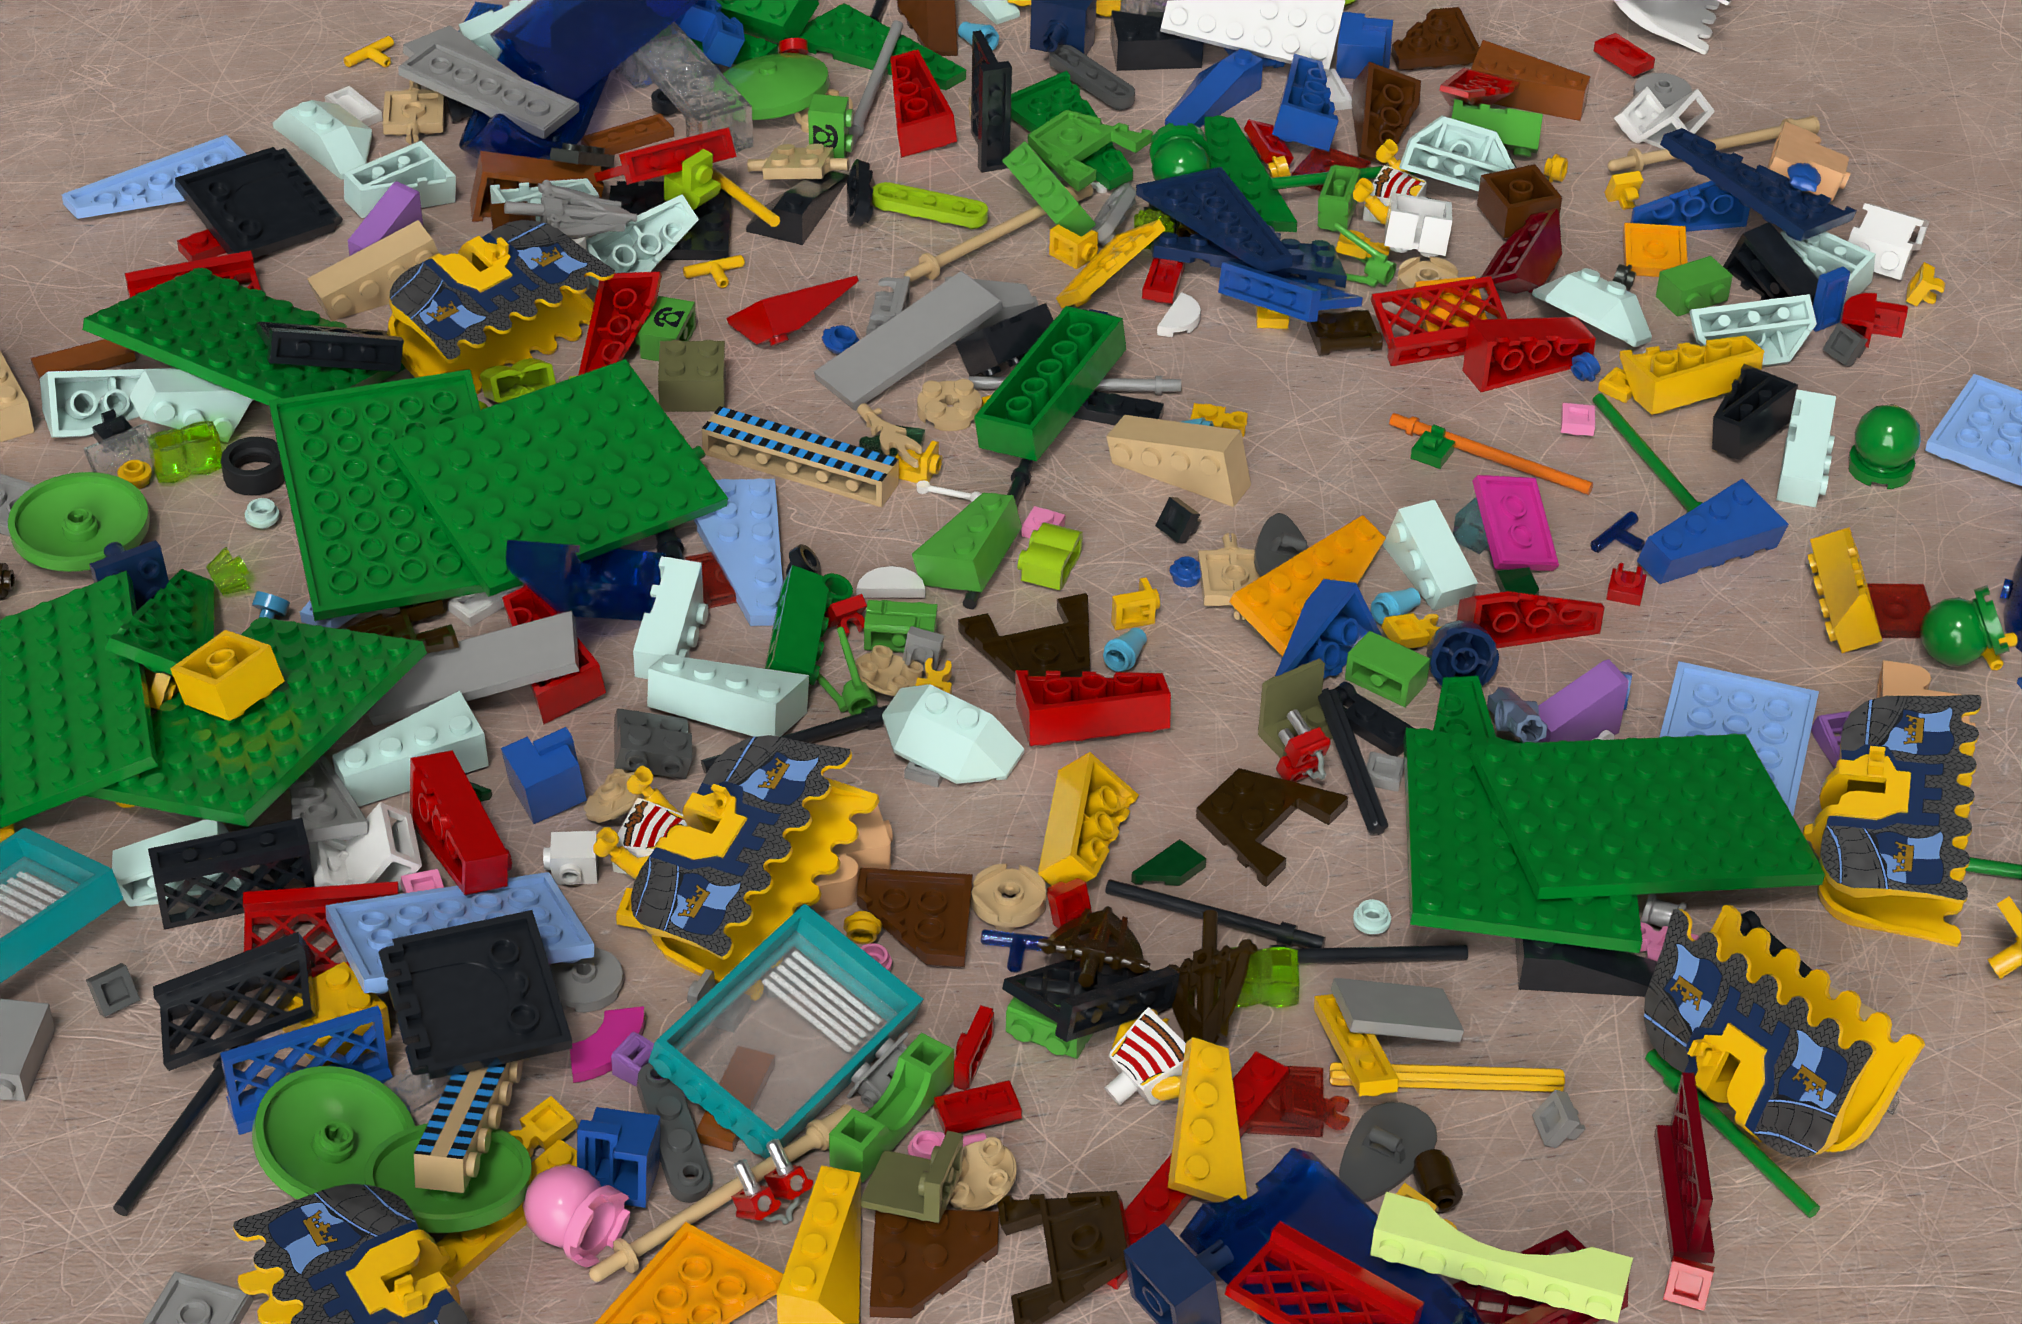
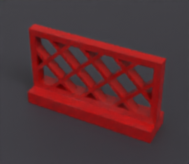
M727 127L619 154L621 166L596 172L594 176L596 182L624 175L626 183L629 185L682 171L683 161L702 149L713 154V163L737 156L730 129Z
M251 250L125 273L129 298L154 288L158 284L170 281L176 276L193 271L195 268L208 269L212 271L213 275L223 279L236 280L239 284L251 282L247 287L248 289L261 290L254 268Z
M1491 276L1375 293L1371 296L1373 308L1389 348L1387 358L1390 366L1465 355L1468 326L1457 327L1450 322L1455 315L1469 322V320L1480 319L1483 312L1487 311L1496 316L1497 319H1508ZM1486 288L1488 298L1484 301L1470 294L1473 289ZM1446 293H1452L1460 297V300L1456 305H1453L1442 299L1441 296ZM1421 297L1431 303L1424 310L1411 303L1413 298ZM1464 301L1480 308L1475 316L1460 308ZM1392 302L1401 308L1395 315L1384 309L1382 303ZM1435 305L1450 312L1446 320L1430 313ZM1405 310L1421 317L1416 325L1401 318ZM1427 320L1440 327V329L1428 332L1420 327ZM1396 324L1410 333L1409 335L1394 337L1392 328Z
M398 881L243 892V908L245 912L244 952L253 949V943L257 945L256 947L281 938L284 934L288 936L296 933L291 928L298 922H311L315 927L302 938L315 955L316 967L311 968L312 978L340 964L330 959L341 947L326 920V905L400 894ZM272 924L277 928L264 940L253 933L254 925ZM322 932H325L335 941L321 952L310 943ZM298 974L284 978L283 980L294 979Z
M1282 1221L1272 1229L1270 1240L1227 1285L1225 1291L1227 1297L1274 1324H1418L1425 1303ZM1268 1261L1284 1271H1267L1265 1262ZM1291 1282L1294 1291L1291 1293H1275L1272 1283ZM1300 1282H1305L1319 1291L1303 1292ZM1245 1284H1262L1265 1294H1252L1242 1287ZM1340 1302L1356 1312L1340 1313L1337 1303ZM1327 1303L1330 1313L1311 1314L1308 1304ZM1298 1304L1301 1315H1288L1280 1310L1279 1305Z

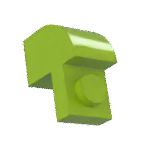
M702 149L683 161L682 171L664 175V200L669 201L683 194L692 210H695L714 198L719 193L721 184L712 179L713 154Z

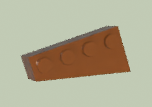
M1482 40L1471 69L1520 82L1518 89L1494 103L1495 105L1581 121L1587 103L1591 76Z
M480 151L470 199L472 222L483 221L484 217H491L490 185H500V190L519 188V183L529 182L530 188L538 187V183L542 184L544 180L556 181L587 178L598 192L599 198H602L603 181L596 182L594 173L601 171V167Z

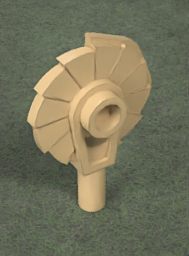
M614 769L613 773L607 776L604 784L593 795H589L586 805L583 806L588 820L597 821V823L609 819L614 820L632 809L637 798H642L643 795L642 793L638 795L632 794L627 789V780L631 775H634V772L628 773V770Z

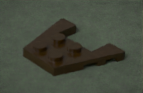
M1087 593L1057 599V611L1063 621L1062 624L999 636L988 613L958 619L959 633L1015 684V670H1028V676L1045 677L1046 671H1061V677H1081L1082 671L1090 672Z
M442 600L424 602L413 606V604L400 606V612L383 618L382 614L379 613L342 628L356 632L375 633L383 636L423 641L427 653L459 648L452 624L417 634L413 630L411 622L445 613Z
M1238 768L1197 807L1196 819L1223 846L1228 844L1238 854L1237 860L1245 868L1250 866L1257 874V880L1267 887L1286 868V857L1265 847L1261 843L1296 809L1330 825L1347 808L1348 797L1336 792Z
M1117 1191L1068 1193L1067 1198L1048 1199L1045 1194H1030L1029 1199L1014 1200L1011 1195H1005L997 1202L1000 1225L1006 1236L1043 1224L1052 1280L1049 1284L1011 1295L1015 1324H1042L1127 1271L1123 1250L1130 1246L1123 1201Z

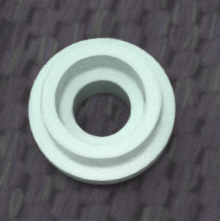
M267 498L252 500L245 511L247 524L259 529L270 527L280 517L278 507L274 505L272 500Z
M1369 899L1360 903L1359 907L1356 908L1353 914V923L1358 930L1364 933L1380 934L1390 927L1391 914L1383 902Z

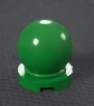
M1169 123L1156 131L1151 137L1149 149L1152 163L1151 169L1155 181L1211 169L1207 136L1201 128L1192 123H1187L1188 126H1173V123Z
M1897 405L1875 406L1861 417L1854 431L1855 445L1852 446L1849 453L1848 469L1856 480L1867 486H1871L1872 482L1888 484L1887 489L1902 487L1911 480L1915 468L1914 456L1921 443L1920 425L1910 411Z
M1988 585L1974 589L1976 598H1973L1972 601L1960 597L1943 599L1928 610L1923 617L1920 627L1921 642L1928 655L1941 664L1954 667L1968 665L1979 659L1987 647L1989 649L1994 648L1996 656L2010 652L2007 642L2002 644L1999 642V639L2005 637L1993 600L1986 602L1984 596L1990 595Z

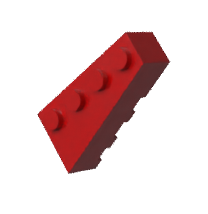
M919 50L890 57L901 158L957 142L953 111Z
M1577 317L1469 320L1462 371L1480 392H1485L1570 370L1574 356L1581 355L1583 352L1594 354L1596 338Z
M533 582L502 597L510 627L559 614ZM578 637V672L530 684L543 724L606 693L600 665Z
M1015 670L1016 707L1030 746H1046L1066 741H1084L1090 738L1105 736L1117 737L1122 734L1154 732L1170 728L1171 692L1163 673L1116 672L1113 678H1105L1100 674H1096V672L1082 671L1081 677H1061V671H1046L1045 677L1028 676V670Z
M453 750L410 758V814L414 828L463 894L468 895L507 887L508 871L512 869L510 852L504 847Z

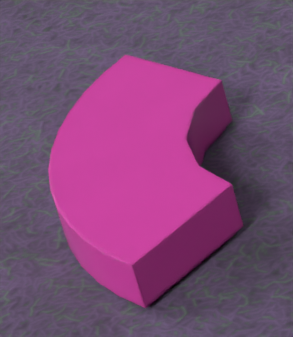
M644 1006L606 1010L603 1023L596 1033L583 1041L572 1043V1049H569L573 1083L594 1079L612 1071V1053L632 1032L643 1035L645 1025Z

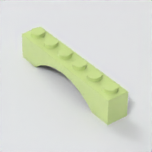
M1390 1192L1385 1194L1376 1221L1370 1253L1371 1256L1382 1258L1388 1262H1397L1425 1270L1428 1273L1441 1274L1463 1280L1472 1285L1485 1286L1506 1292L1512 1296L1529 1298L1547 1303L1553 1307L1565 1308L1590 1315L1597 1319H1606L1617 1323L1633 1262L1632 1257L1595 1247L1555 1255H1532L1501 1250L1478 1242L1458 1231L1441 1218L1427 1202Z

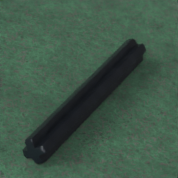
M1326 688L1318 696V701L1367 831L1370 834L1377 833L1380 835L1388 828V821L1339 693L1336 689L1329 690Z

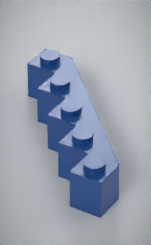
M647 0V7L651 8L654 12L658 14L665 13L674 17L676 33L680 34L683 38L702 42L704 59L715 65H724L731 68L745 41L743 24L735 17L729 19L720 11L722 8L721 4L716 0Z

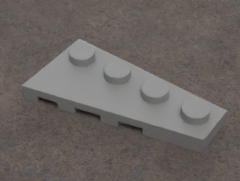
M322 755L290 786L292 819H303L308 843L332 839L350 840L355 836L368 834L367 819L325 755Z

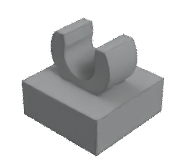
M911 626L907 633L902 661H905V664L909 666L912 660L918 661L923 665V670H925L926 660L933 658V670L936 671L940 663L945 635Z
M1555 1089L1532 1114L1546 1146L1557 1148L1566 1138L1576 1140L1586 1129L1584 1125L1580 1124L1577 1116L1579 1112L1573 1107L1567 1092Z

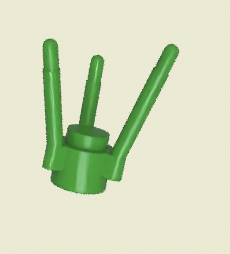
M1335 223L1334 228L1372 255L1370 258L1365 257V260L1356 258L1366 264L1364 273L1368 276L1346 273L1347 281L1364 283L1374 288L1378 283L1387 286L1394 277L1396 263L1387 260V255L1378 252L1339 223Z
M838 627L837 632L852 680L844 685L842 696L820 672L816 680L835 700L840 712L848 710L851 715L861 713L863 708L877 705L878 701L874 690L861 681L844 628Z

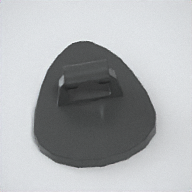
M1276 513L1265 522L1260 531L1254 553V564L1260 576L1265 575L1309 548L1307 540H1305L1298 527L1287 515Z
M1402 1102L1379 1104L1364 1113L1350 1136L1340 1164L1338 1186L1342 1201L1349 1205L1369 1202L1386 1194V1192H1389L1413 1174L1415 1158L1426 1150L1434 1149L1437 1143L1436 1126L1429 1115L1415 1106Z

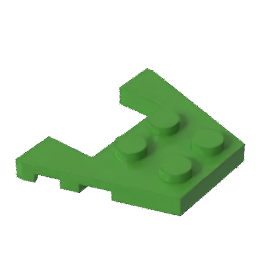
M1065 110L1028 134V145L1070 186L1079 192L1096 180V170L1081 163L1082 160L1097 152L1111 141L1137 153L1151 143L1153 132L1147 129H1142L1141 133L1130 131L1129 125L1117 123L1114 126L1102 124L1101 118Z

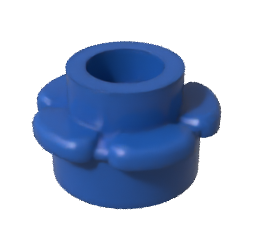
M1583 352L1581 355H1576V357L1574 356L1571 366L1573 375L1580 381L1587 379L1589 382H1593L1596 379L1595 375L1601 370L1597 359L1588 352Z
M1188 556L1181 557L1170 566L1169 571L1176 585L1188 588L1199 583L1201 578L1199 562L1194 558Z

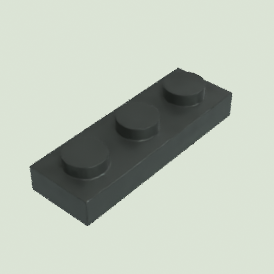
M563 143L562 149L551 148L550 160L614 167L615 155L604 154L605 148Z

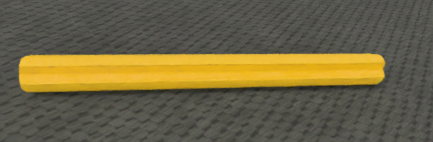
M1342 1062L1330 1064L1329 1081L1331 1085L1354 1086ZM1391 1064L1399 1078L1398 1088L1553 1092L1555 1089L1563 1091L1565 1084L1564 1071L1560 1068Z

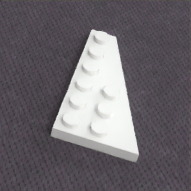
M1345 0L1167 1L1160 32L1236 51L1243 49L1256 56L1289 64L1292 63L1295 53L1322 61L1325 73H1328Z

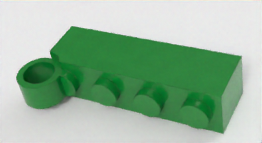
M794 565L791 566L780 589L764 669L809 675V685L813 686L820 670V666L816 665L815 662L820 659L825 643L820 640V637H823L829 622V618L825 617L824 614L831 604L848 599L853 594V587L845 577L834 573L822 576Z

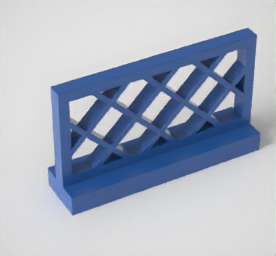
M1222 262L1218 293L1306 322L1317 321L1319 310L1362 306L1363 297L1320 283L1306 282V279L1292 275L1290 278H1282L1235 262Z
M378 1005L220 1053L228 1096H226L228 1108L239 1135L252 1131L253 1121L259 1104L267 1091L276 1082L282 1079L288 1072L293 1073L310 1067L323 1066L327 1060L335 1063L328 1066L343 1067L362 1072L380 1081L389 1089L394 1088L393 1075L388 1063L382 1014ZM371 1022L373 1024L363 1036L352 1033L358 1026ZM328 1035L333 1037L324 1048L313 1045L318 1038ZM344 1041L355 1044L345 1055L335 1052ZM293 1048L284 1060L274 1057L281 1049ZM365 1049L374 1051L371 1053L361 1055ZM305 1053L315 1056L306 1067L296 1064ZM248 1059L254 1061L245 1072L232 1066V1064ZM265 1065L276 1068L267 1079L256 1076ZM248 1084L256 1087L243 1091Z

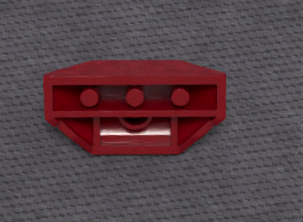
M1557 208L1530 215L1524 221L1525 225L1516 230L1498 249L1481 277L1491 276L1497 290L1513 294L1525 291L1532 293L1533 289L1545 285V281L1555 269V265L1562 256L1560 216Z

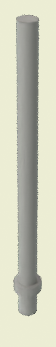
M895 20L891 25L854 115L852 128L849 127V134L854 135V145L858 137L862 136L865 127L863 124L903 29L901 21Z
M969 376V380L974 384V389H997L1006 379V377ZM1155 376V379L1103 378L1094 391L1155 392V395H1162V392H1181V379H1162V376Z

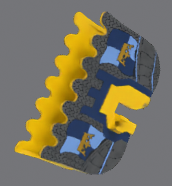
M519 220L509 222L497 227L482 238L477 236L461 246L458 254L451 253L443 256L437 253L402 273L393 283L390 290L389 305L392 315L388 322L387 334L389 336L402 337L404 340L401 363L415 378L470 369L476 394L478 395L482 390V383L479 380L480 374L484 370L493 366H504L508 363L514 365L518 361L532 358L531 350H538L546 355L554 354L557 350V342L554 338L558 336L568 341L579 340L582 334L579 325L582 323L590 324L594 302L585 293L588 284L585 277L593 276L598 280L605 281L613 278L615 270L590 254L558 228L540 221Z
M1980 695L1883 696L1864 702L1849 714L1843 725L1840 754L1836 768L1826 777L1820 790L1819 800L1822 811L1817 814L1812 824L1805 825L1803 829V835L1806 840L1811 842L1814 852L1820 858V865L1825 873L1822 885H1817L1820 902L1837 920L1851 926L1921 938L1958 947L1961 944L1960 929L1955 925L1946 923L1944 917L1961 912L1963 904L1967 901L1968 897L1967 886L1961 881L1964 880L1966 875L1965 869L1968 868L1970 863L1969 854L1964 849H1966L1968 844L1967 837L1972 832V824L1967 818L1970 814V805L1973 804L1975 798L1974 792L1970 787L1973 780L1972 774L1975 773L1977 768L1973 755L1975 743H1977L1979 738V732L1975 726L1964 723L1962 718L1975 715L1980 711L1982 701Z
M765 735L749 737L730 746L715 760L698 792H693L684 805L682 813L687 826L674 829L667 838H659L654 846V851L640 869L633 885L631 894L633 916L652 935L654 944L668 961L699 976H702L706 969L714 971L715 983L718 984L792 916L797 907L803 904L812 906L820 900L821 890L813 883L814 878L820 874H833L839 869L840 860L832 852L833 847L837 844H850L858 838L859 830L851 822L852 816L857 813L867 814L872 812L880 802L878 794L823 777L826 770L841 769L852 759V751L850 749ZM783 958L771 969L778 967L782 963ZM758 980L743 995L749 996L753 1002L759 1000L764 991L762 982Z
M1723 905L1711 931L1702 933L1697 941L1691 937L1693 924L1691 916L1683 909H1673L1663 947L1645 995L1644 1022L1650 1042L1658 1054L1677 1070L1694 1073L1697 1088L1707 1097L1718 1103H1729L1736 1111L1735 1122L1750 1133V1136L1758 1142L1765 1143L1780 1154L1790 1157H1810L1822 1154L1823 1152L1846 1151L1855 1148L1868 1139L1883 1118L1905 1075L1924 1048V1040L1912 1033L1903 1035L1898 1042H1894L1890 1036L1892 1022L1887 1013H1872L1866 1021L1863 1020L1859 1014L1861 999L1855 991H1843L1836 999H1833L1829 994L1831 983L1829 974L1825 970L1815 969L1805 978L1802 977L1799 973L1800 955L1792 948L1782 949L1776 957L1772 956L1769 951L1771 937L1766 929L1761 927L1754 928L1747 936H1743L1740 931L1741 913L1734 906Z
M340 1185L316 1192L280 1207L234 1221L233 1231L240 1240L248 1242L259 1239L266 1243L253 1257L254 1266L257 1270L238 1275L237 1280L239 1288L245 1294L255 1295L264 1293L269 1296V1299L260 1305L257 1311L258 1320L261 1324H470L465 1312L460 1307L459 1290L449 1276L440 1272L442 1266L450 1260L449 1254L443 1246H437L428 1233L418 1228L412 1210L402 1198L393 1192L371 1185Z

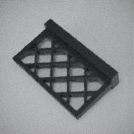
M979 30L973 31L971 134L978 145V168L983 173L1009 169L1002 160L1010 154L1012 66L1009 61H997L984 34Z
M257 321L256 331L268 347L267 360L269 363L400 372L404 340L402 337L389 336L387 331Z
M302 818L148 848L164 930L245 913L243 908V892L251 891L254 886L264 890L286 889L284 887L295 878L305 883L306 887L303 888L314 887L309 843ZM299 857L291 866L280 861ZM261 865L253 874L241 869ZM271 869L283 873L275 883L263 879ZM222 873L215 882L203 877ZM233 877L245 881L236 891L225 886ZM185 880L177 889L164 885ZM195 884L207 889L198 899L186 894ZM216 894L228 898L224 904L213 906L208 903ZM177 902L190 906L185 912L172 915L168 913Z
M293 933L153 986L154 999L160 1006L163 1065L168 1071L316 1016L311 968L316 967L315 955L300 933ZM298 974L290 984L282 982L284 978ZM261 988L254 998L245 995L247 992ZM275 989L283 991V994L273 1006L264 1003ZM295 996L303 999V1006L288 1012L284 1011ZM225 1001L217 1012L208 1009L210 1006ZM239 1002L247 1005L236 1020L227 1017ZM258 1010L267 1013L259 1023L251 1026L248 1025V1022ZM188 1015L180 1026L173 1023V1020ZM202 1016L210 1019L200 1033L191 1031ZM221 1024L230 1027L223 1036L211 1039V1036ZM185 1037L193 1040L186 1050L175 1054V1049Z
M1076 957L1074 960H1064L1005 978L1002 990L1057 1023L1055 1036L1068 1042L1137 1019L1148 1007L1157 1012L1172 1008L1180 973L1168 966L1153 971L1149 969V971H1142V973L1136 974L1129 968L1122 967L1120 970H1115L1109 964L1104 963L1102 972L1097 971L1093 985L1083 987L1078 982L1082 969L1079 968L1081 958Z

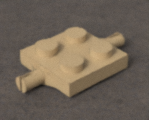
M411 80L409 81V89L385 91L382 124L384 135L402 136L406 134V142L412 144V138L414 143L419 141V133L426 135L444 133L445 95L434 90L421 89L422 85L415 84Z
M783 144L774 148L769 158L748 159L747 169L748 172L763 171V180L823 179L824 175L832 170L849 171L850 161L849 158H834L833 147H824L822 144H811L806 146V148H795L792 144Z
M1229 533L1223 536L1224 548L1198 550L1204 606L1232 605L1229 601L1235 592L1261 577L1254 564L1255 549L1249 550L1238 547L1237 536L1234 533H1231V541ZM1233 606L1234 618L1240 620V613Z

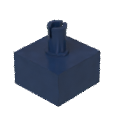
M1031 0L1030 49L1054 52L1058 45H1069L1087 56L1095 43L1096 0Z
M1165 1223L1123 1250L1131 1296L1156 1324H1221L1216 1279L1213 1275L1228 1264L1233 1263L1234 1256L1227 1245L1222 1248L1224 1242L1221 1239L1216 1240L1214 1244L1194 1256Z

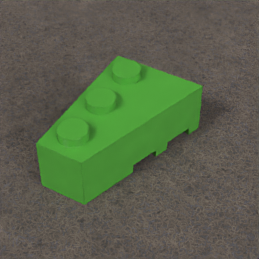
M1454 99L1453 119L1496 131L1505 149L1514 150L1513 155L1531 157V153H1537L1543 114L1506 108V110L1490 108V105L1480 104L1479 106L1463 105V100Z
M982 493L912 553L917 574L923 580L924 586L982 592L1022 528L1014 496Z

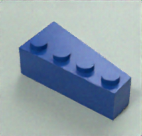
M1294 53L1272 135L1278 136L1279 139L1285 142L1294 141L1329 152L1339 120L1338 116L1334 115V102H1330L1329 99L1331 91L1330 88L1326 87L1327 77L1322 61Z
M1742 478L1649 536L1637 562L1659 584H1663L1695 574L1703 567L1711 565L1714 568L1723 565L1726 560L1738 556L1742 559L1752 556L1757 550L1765 548L1768 551L1777 548L1789 524Z

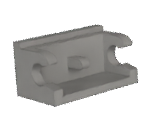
M904 276L903 279L884 277L879 280L878 285L883 287L889 286L893 289V292H876L866 335L909 307L910 277Z

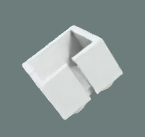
M1391 192L1385 223L1384 246H1388L1392 251L1400 253L1418 249V252L1425 257L1446 256L1452 226V202Z

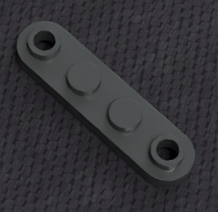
M1058 45L1054 52H1049V64L1060 73L1067 70L1072 81L1112 108L1125 110L1134 104L1135 88L1076 48L1069 45Z
M648 1063L638 1073L637 1091L644 1113L661 1116L660 1162L669 1190L679 1201L686 1203L697 1202L707 1195L711 1176L684 1093L672 1081L661 1077L653 1066ZM652 1077L662 1078V1080H656ZM688 1174H692L696 1176V1178L689 1179L685 1176Z

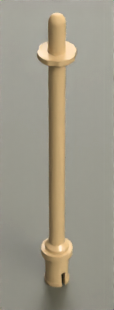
M1814 115L1796 120L1786 118L1782 120L1780 126L1709 141L1715 143L1716 150H1722L1776 139L1785 121L1814 134L1819 132L1820 124L1818 118ZM1635 147L1628 151L1627 157L1610 160L1607 166L1610 171L1630 168L1631 172H1642L1644 165L1677 158L1673 157L1667 149L1641 154V151Z
M1091 184L1079 192L1072 186H1064L1077 202L1093 194ZM1037 205L935 257L930 253H924L919 257V265L907 270L904 276L910 277V282L923 276L934 280L940 275V268L1047 213L1040 205Z
M844 1104L821 1120L814 1119L809 1122L805 1135L783 1148L789 1162L794 1161L813 1148L822 1151L829 1148V1133L852 1107ZM770 1156L750 1169L756 1182L759 1183L765 1179L764 1176L776 1169V1166ZM737 1176L630 1244L622 1238L613 1241L614 1254L594 1265L589 1271L590 1278L595 1282H599L623 1267L629 1273L636 1272L639 1269L637 1258L671 1238L685 1222L689 1224L695 1223L732 1199L731 1196L743 1190L744 1188L739 1177Z

